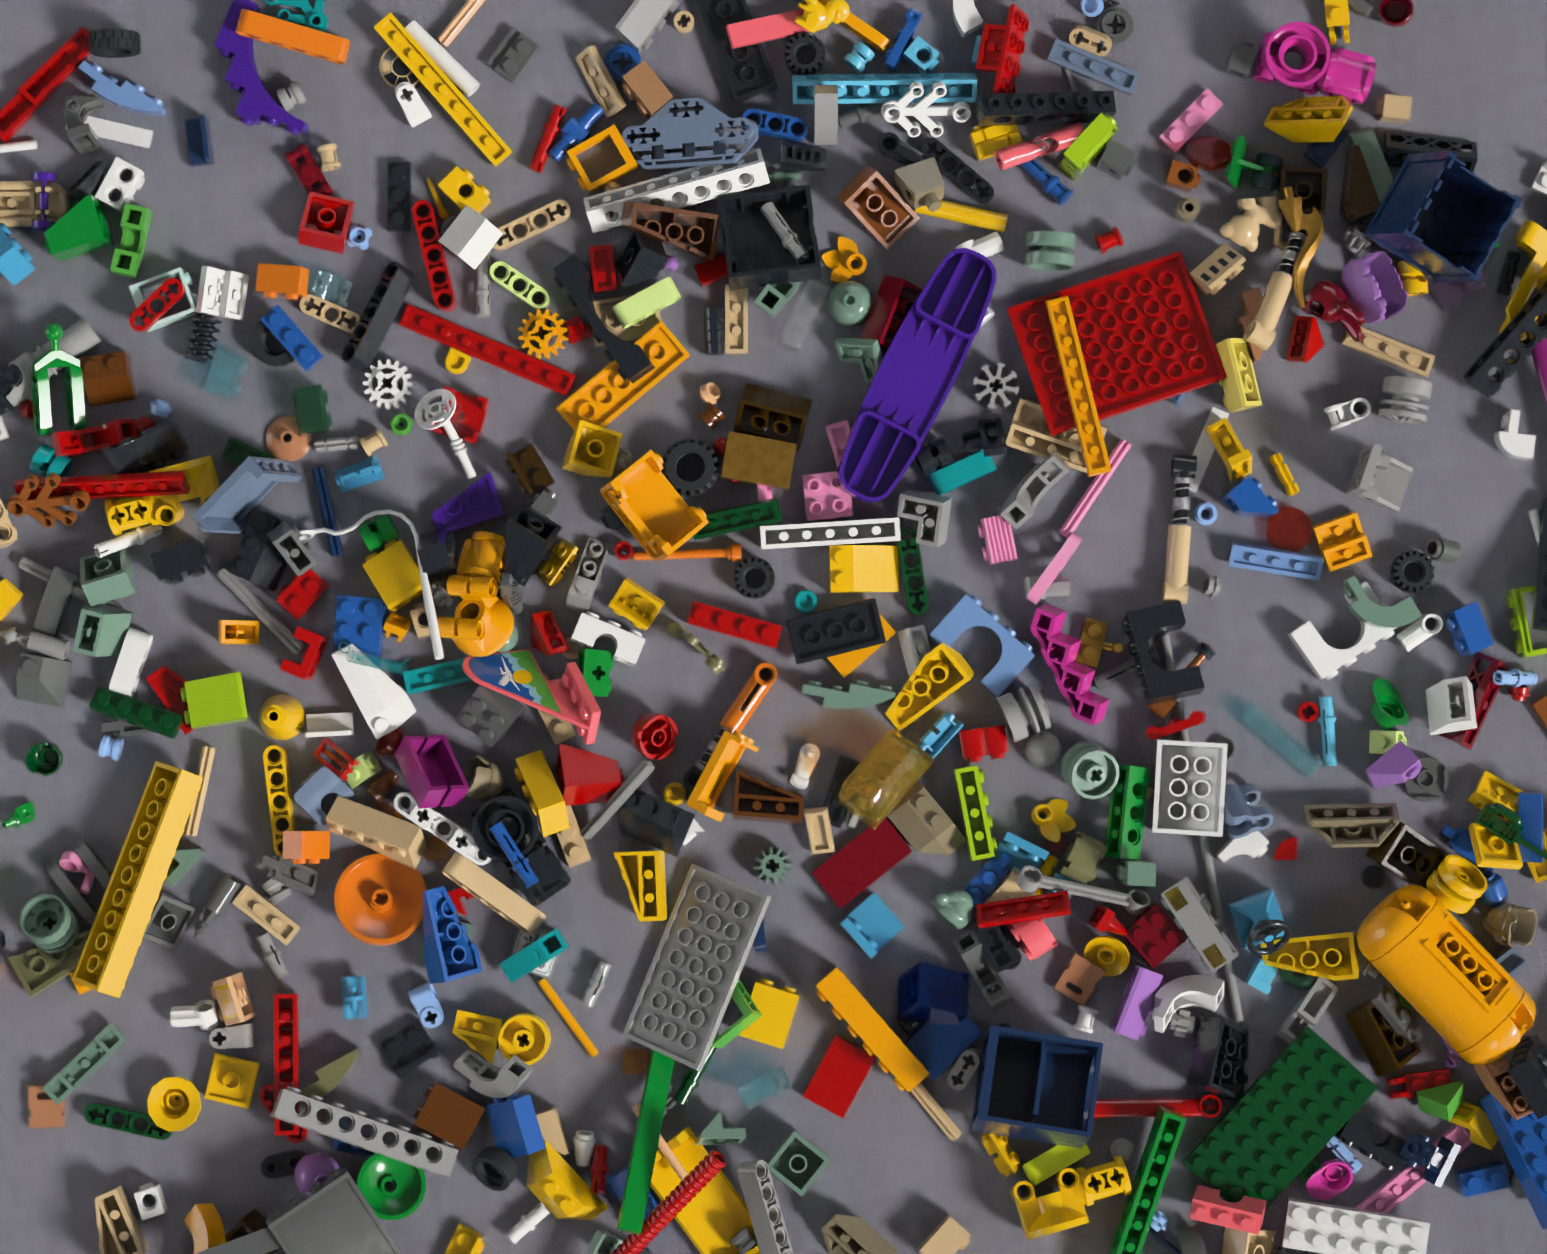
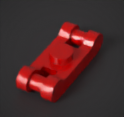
M1201 710L1193 711L1187 719L1181 720L1179 716L1168 720L1167 726H1150L1146 730V736L1151 740H1155L1202 724L1206 720V714Z

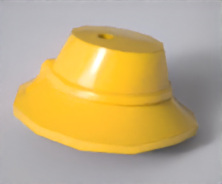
M180 1076L163 1078L152 1087L147 1099L150 1117L156 1126L168 1132L185 1130L196 1122L201 1111L199 1091L192 1081Z

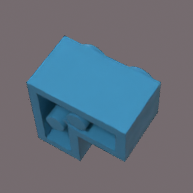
M1 223L0 272L15 286L36 268L31 263L33 257L25 248L21 250L22 246L14 237L10 238L9 235L12 234L10 229L4 223Z

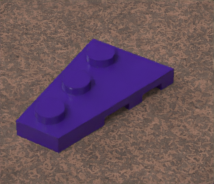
M491 471L431 513L436 530L448 526V531L454 532L505 516Z

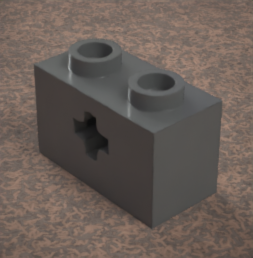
M1111 139L1096 168L1120 181L1123 175L1127 177L1136 162L1133 159L1136 152Z

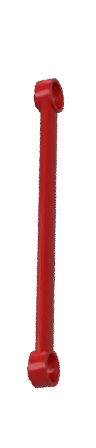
M1211 1094L1196 1098L1096 1099L1094 1118L1155 1117L1158 1107L1162 1106L1181 1112L1184 1116H1203L1204 1118L1211 1119L1220 1114L1222 1103L1217 1096ZM1207 1098H1212L1218 1105H1202V1102ZM1203 1110H1218V1111H1217L1215 1114H1211V1115H1210V1114L1204 1113Z

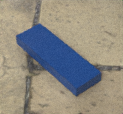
M1519 792L1518 815L1522 819V826H1524L1520 835L1523 836V839L1544 851L1543 793ZM1520 843L1518 844L1522 862L1542 863L1544 861V858Z

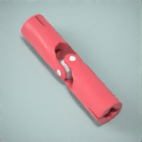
M1078 122L1038 136L1032 141H1022L996 150L994 152L996 164L1000 170H1005L1031 161L1037 156H1044L1069 148L1083 133L1084 128ZM1044 139H1051L1050 146L1045 142Z

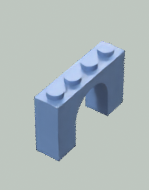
M965 594L928 636L938 645L944 642L951 646L965 630L971 627H984L992 631L1000 643V656L997 663L983 677L980 683L994 696L999 697L1034 658L1035 655L1032 653L1034 649L1024 640L1022 643L1015 638L1016 632L1008 625L1005 627L997 622L999 617L991 610L986 612L980 607L982 602L972 594L969 597Z

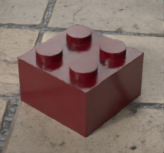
M1157 902L1151 904L1142 915H1139L1126 926L1127 935H1123L1153 969L1188 938Z

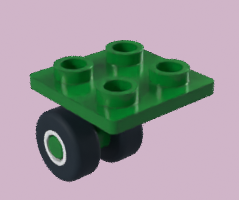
M1238 135L1237 141L1234 140L1231 147V154H1233L1232 162L1227 164L1225 176L1228 177L1231 186L1234 189H1238L1242 172L1247 170L1256 172L1252 174L1251 178L1253 186L1266 190H1276L1279 178L1273 175L1275 170H1279L1283 166L1284 158L1275 154L1261 152L1257 154L1256 164L1245 161L1249 145L1243 135Z

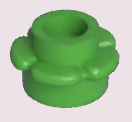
M404 413L397 414L390 421L392 432L396 435L409 434L413 426L412 419Z

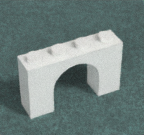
M1367 581L1360 583L1372 602L1384 606ZM1346 594L1343 595L1349 604L1354 602L1353 598L1349 599ZM1360 620V635L1357 641L1347 649H1336L1329 646L1310 621L1304 622L1287 635L1318 680L1325 678L1328 681L1338 674L1337 669L1342 665L1348 667L1356 662L1357 658L1355 656L1361 652L1367 654L1376 647L1375 642L1381 638L1385 641L1395 634L1393 630L1397 627L1378 628Z

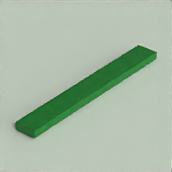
M651 1050L616 1228L634 1234H641L674 1066V1059L654 1050Z

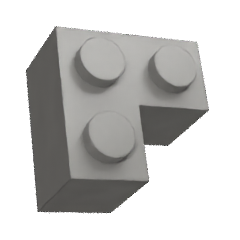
M908 489L900 494L897 516L918 521L916 543L939 547L946 543L952 498Z

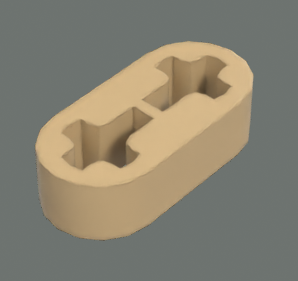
M1084 25L1075 26L1069 35V41L1073 46L1100 57L1107 55L1112 47V41L1108 35ZM1079 32H1082L1084 38L1078 41L1076 40L1077 36L1074 34L1078 35ZM1100 40L1105 42V47L1102 50L1098 49V44H1096Z

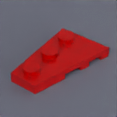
M164 665L149 675L146 680L168 711L183 716L184 720L180 728L187 735L195 730L191 729V724L186 725L184 711H188L187 701L182 702L180 688H185L184 682L187 681Z

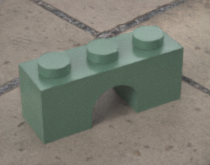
M1120 860V864L1116 865V878L1120 879L1119 883L1125 885L1155 887L1156 863L1141 860Z

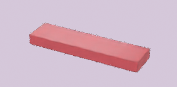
M798 9L727 25L726 30L731 48H739L794 36L798 33L810 32L794 22L796 17H802L804 10Z

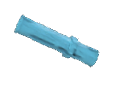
M1333 696L1318 697L1320 710L1318 723L1321 725L1323 766H1336L1338 763L1334 722L1337 719L1334 717Z

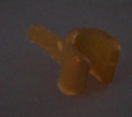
M376 802L378 807L392 814V816L402 820L405 819V816L397 810L390 808L382 802Z

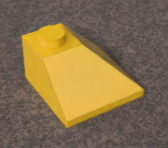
M579 420L567 446L562 469L583 476L611 478L623 434Z

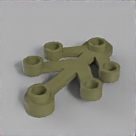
M675 621L673 624L670 623L665 629L678 642L684 638L707 659L704 663L717 675L721 670L724 672L723 664L725 662L715 653L710 656V650L693 634L689 632L685 635L684 633L687 630L680 623Z

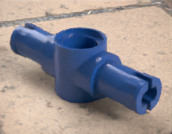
M593 103L582 117L578 116L577 119L574 117L570 119L561 130V140L548 153L550 157L559 162L568 150L586 141L592 133L590 132L591 126L604 113V110L598 104Z

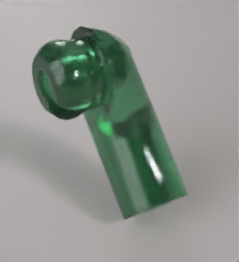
M1281 969L1278 973L1293 989H1307L1314 981L1312 975H1294L1290 970Z

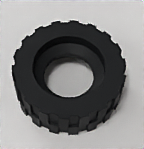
M118 28L92 31L89 33V52L94 56L107 58H127L139 55L141 53L140 33L134 30Z
M258 321L255 328L251 331L252 336H250L251 349L254 351L255 356L266 365L273 367H284L289 363H293L294 357L286 348L281 352H272L267 348L265 339L271 331L262 321Z

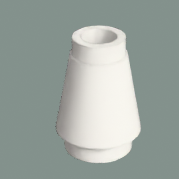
M579 1130L576 1131V1136L573 1137L575 1164L585 1167L589 1166L596 1138H594V1132Z

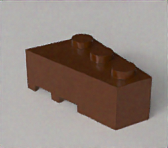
M737 770L733 819L802 825L803 797Z

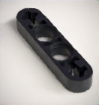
M928 138L923 141L921 153H923L925 159L937 158L935 153L931 152L928 154L926 152L927 144L929 146L935 144V151L938 154L941 151L945 152L936 163L939 171L979 204H987L992 200L994 189L984 178L939 140ZM945 158H952L955 161V167L947 170L942 166V161ZM965 172L970 173L973 178L972 182L967 185L961 183L959 179L960 175ZM976 180L980 182L977 187L981 190L988 189V198L984 196L981 199L979 197L980 192L976 188H974L973 192L969 190L974 186Z

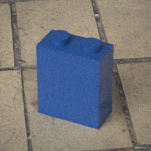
M517 1092L508 1097L493 1098V1103L485 1106L496 1147L504 1150L512 1158L529 1155L546 1148L530 1094L521 1096L520 1092Z

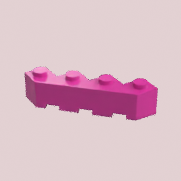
M1045 603L1036 607L1030 630L1042 648L1041 652L1048 667H1051L1056 677L1055 681L1062 696L1065 695L1072 716L1094 726L1104 720L1110 699L1089 691L1095 669L1075 662L1081 640L1061 632L1067 611Z

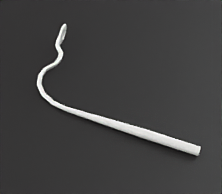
M387 509L366 514L353 526L343 530L334 531L328 528L300 530L303 536L299 537V539L307 540L315 534L322 532L332 535L348 533L355 530L366 519L376 515L391 514L402 518L410 526L415 540L434 657L436 660L444 658L428 575L423 573L417 552L419 536L412 521L403 513Z

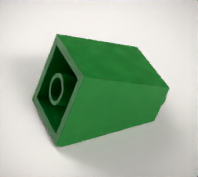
M91 194L85 196L45 232L46 240H43L46 252L48 254L51 253L52 257L61 262L114 246L101 203Z

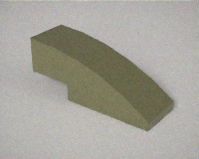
M360 1048L315 1071L319 1080L302 1088L300 1094L306 1097L313 1094L322 1098L343 1080L353 1067L361 1053Z

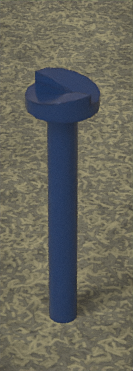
M1150 1225L1148 1230L1150 1235L1174 1254H1180V1251L1153 1230Z

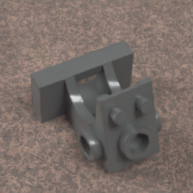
M79 93L73 96L65 95L62 111L68 128L66 132L69 140L80 155L102 149L101 141L89 123L85 124L90 113L105 108L101 100L93 93L90 94V97Z

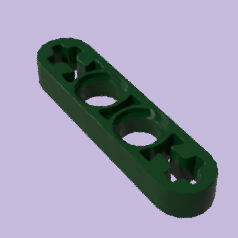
M903 527L900 529L901 536L904 535V531H908L910 535L913 534V538L910 539V547L913 545L916 547V550L909 549L902 552V547L906 548V541H897L907 607L911 614L920 616L927 611L929 604L919 544L916 543V531L911 527ZM912 553L917 557V563L914 566H907L905 564L904 557L906 554ZM911 576H917L920 579L921 585L919 588L912 589L908 586V579ZM922 590L923 595H918L920 602H924V606L921 607L920 612H917V609L911 606L915 603V596L910 597L909 592L917 593Z
M99 1102L88 1105L84 1111L85 1120L93 1125L158 1140H165L173 1134V1132H165L161 1135V1130L155 1128L150 1133L152 1118L147 1113ZM97 1107L99 1113L105 1114L107 1109L110 1110L107 1115V1123L104 1122L106 1117L103 1116L93 1119V1114H90V1111ZM115 1112H120L124 1116V1122L121 1125H116L112 1121V1115ZM142 1117L146 1120L147 1126L144 1130H138L135 1127L134 1122L136 1118Z

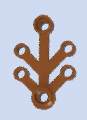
M49 473L38 497L28 499L31 491L36 490L40 484V479L36 475L30 474L24 481L25 486L20 494H13L9 497L7 508L11 514L15 516L27 514L47 528L53 527L57 518L64 525L72 526L77 519V515L71 510L63 512L55 506L70 505L77 511H84L90 503V496L85 490H78L73 495L49 497L52 490L57 488L61 482L58 474ZM38 507H39V508H41L42 510H44V511H46V512L43 514V513L39 512L38 510H36L35 508H38Z

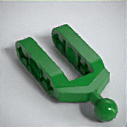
M50 323L45 327L44 331L45 336L50 340V350L32 363L31 372L34 426L38 436L51 435L52 433L47 368L65 367L70 431L82 430L86 427L83 376L80 360L60 350L59 339L63 335V329L58 323Z

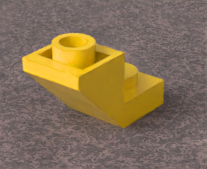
M1463 1101L1449 1122L1469 1129L1471 1142L1492 1150L1498 1138L1486 1113L1480 1107Z

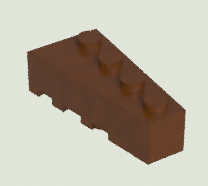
M624 202L622 226L702 260L714 261L720 215Z

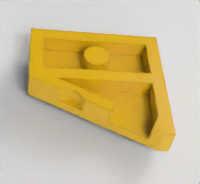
M458 1009L452 1033L466 1042L470 1048L478 1052L487 1062L493 1064L503 1019Z

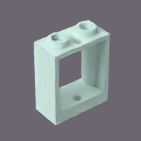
M179 267L129 286L136 308L146 300L145 291L161 286L167 279H180L185 287V294L190 308L159 319L147 330L148 332L196 315L195 313L200 314L195 312L198 294H193L190 285L194 283L189 271L185 272L184 269ZM146 308L143 311L147 314L143 318H141L143 326L145 325L143 320L147 316H150L151 319L153 318L152 314L149 313Z

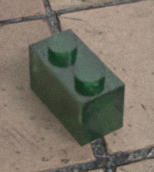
M322 384L294 388L291 394L299 437L327 433L330 430L329 426H332V418L330 412L327 413L325 404H328V396L326 390L322 389Z

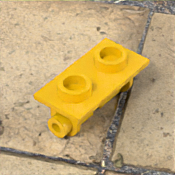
M987 1133L981 1136L983 1140L981 1143L988 1154L991 1156L996 1152L999 1156L995 1157L993 1162L1000 1173L1004 1174L1005 1177L1012 1173L1015 1174L1022 1165L1020 1164L1018 1154L1012 1151L1009 1146L1007 1137Z

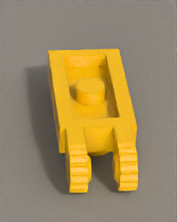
M1324 0L1330 45H1336L1337 41L1334 26L1343 25L1344 31L1343 40L1345 44L1350 43L1348 0Z

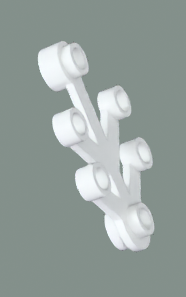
M941 81L934 83L932 91L914 106L907 105L914 98H919L923 95L924 89L920 82L911 83L910 91L898 101H887L881 108V115L887 122H898L907 131L908 135L913 138L920 135V125L915 121L910 122L905 116H914L930 131L933 137H940L944 129L941 122H934L929 116H953L957 122H966L971 117L970 106L965 102H957L954 106H930L934 101L944 97L947 93L946 85ZM915 88H920L917 92L913 91ZM938 88H943L942 91H936ZM912 128H917L916 131H910ZM934 128H940L938 131H933Z

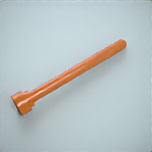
M732 543V546L721 549L675 550L662 560L728 557V560L733 562H741L742 544ZM646 551L632 553V559L635 561L653 560Z

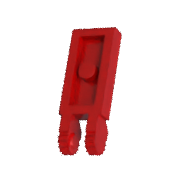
M1449 1068L1387 1078L1386 1084L1396 1085L1404 1082L1405 1088L1403 1091H1391L1388 1093V1098L1417 1097L1416 1092L1452 1083L1451 1071Z

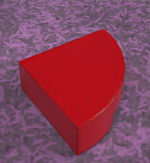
M1290 837L1282 841L1274 851L1273 860H1297V837Z

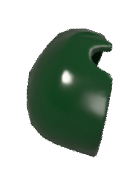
M40 741L33 744L25 754V765L32 774L51 775L57 772L63 763L62 751L55 743L49 741Z

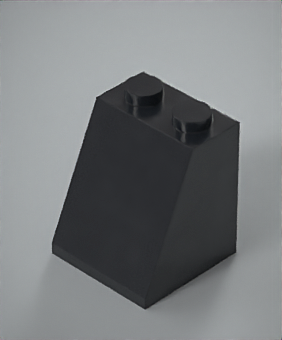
M522 503L506 523L505 573L511 574L518 584L525 587L539 570L562 526Z

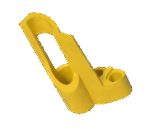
M1528 219L1524 220L1514 239L1517 242L1516 246L1520 247L1527 253L1526 256L1532 259L1505 309L1507 317L1500 327L1499 334L1524 307L1535 287L1540 289L1547 281V231ZM1525 332L1520 335L1519 340L1526 338Z

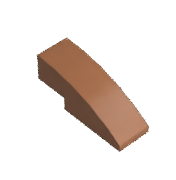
M1260 287L1242 292L1239 295L1245 316L1240 317L1237 321L1243 338L1249 324L1254 320L1262 300ZM1247 342L1252 363L1260 360L1262 349Z

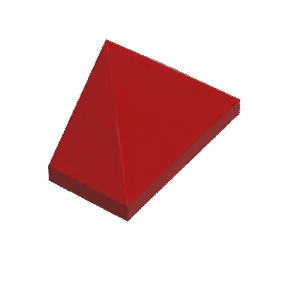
M1294 316L1286 361L1307 363L1324 347V342L1315 317Z
M551 609L531 614L532 648L548 656L569 651L570 648Z

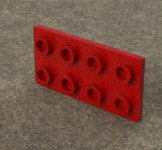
M1010 4L1006 26L984 23L976 69L978 71L996 73L993 94L1016 93V76H1019L1021 69L1019 63L1020 56L1025 50L1024 36L1025 32L1029 29L1028 16L1016 4Z

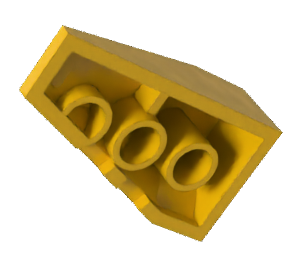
M1357 932L1290 938L1287 944L1280 950L1262 955V960L1265 961L1264 965L1334 981L1358 979L1359 949L1356 940ZM1281 939L1274 940V944L1278 943ZM1260 943L1261 948L1267 947L1266 943Z

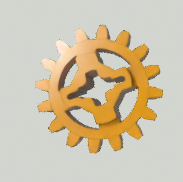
M537 309V315L530 312L528 313L529 320L522 319L525 326L518 328L519 331L523 332V335L519 336L518 339L525 341L521 346L523 349L530 348L528 350L529 355L532 356L536 352V358L541 359L544 354L546 359H550V353L557 356L559 355L558 348L565 349L561 343L569 339L564 336V333L568 332V328L562 327L565 323L564 319L557 320L559 317L558 313L555 312L551 316V310L546 309L543 314L540 309ZM546 319L551 320L556 327H549ZM535 323V327L530 331L531 326ZM542 329L550 332L544 335V339L537 336L543 332ZM557 337L556 342L553 345H551L553 339ZM531 341L539 342L541 349L534 347Z

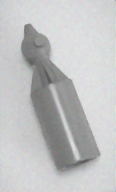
M11 627V629L6 631H0V636L6 641L5 644L10 645V643L16 641L28 652L64 661L69 651L70 642L68 640L34 631L17 634L15 627Z

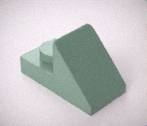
M203 848L176 850L173 858L180 864H174L168 870L167 875L169 877L165 882L171 887L176 886L206 851Z
M720 1111L695 1140V1144H741L746 1138L745 1128H738L736 1125L726 1126L723 1129Z

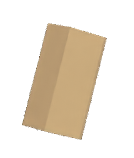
M1020 397L1006 438V446L1047 459L1054 452L1069 467L1087 473L1077 429L1051 437L1040 404ZM1100 424L1104 438L1107 431V426Z

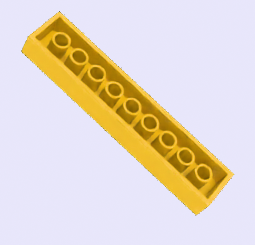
M158 761L155 762L72 981L98 992L117 998L120 997L129 971L133 966L137 950L141 945L145 929L150 921L153 908L159 898L163 882L167 877L171 861L175 856L179 840L184 833L187 819L192 812V806L201 788L203 777Z

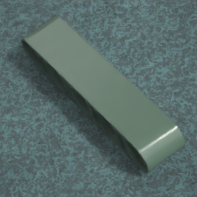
M1367 127L1347 134V140L1350 149L1359 144L1381 204L1394 180L1373 129Z

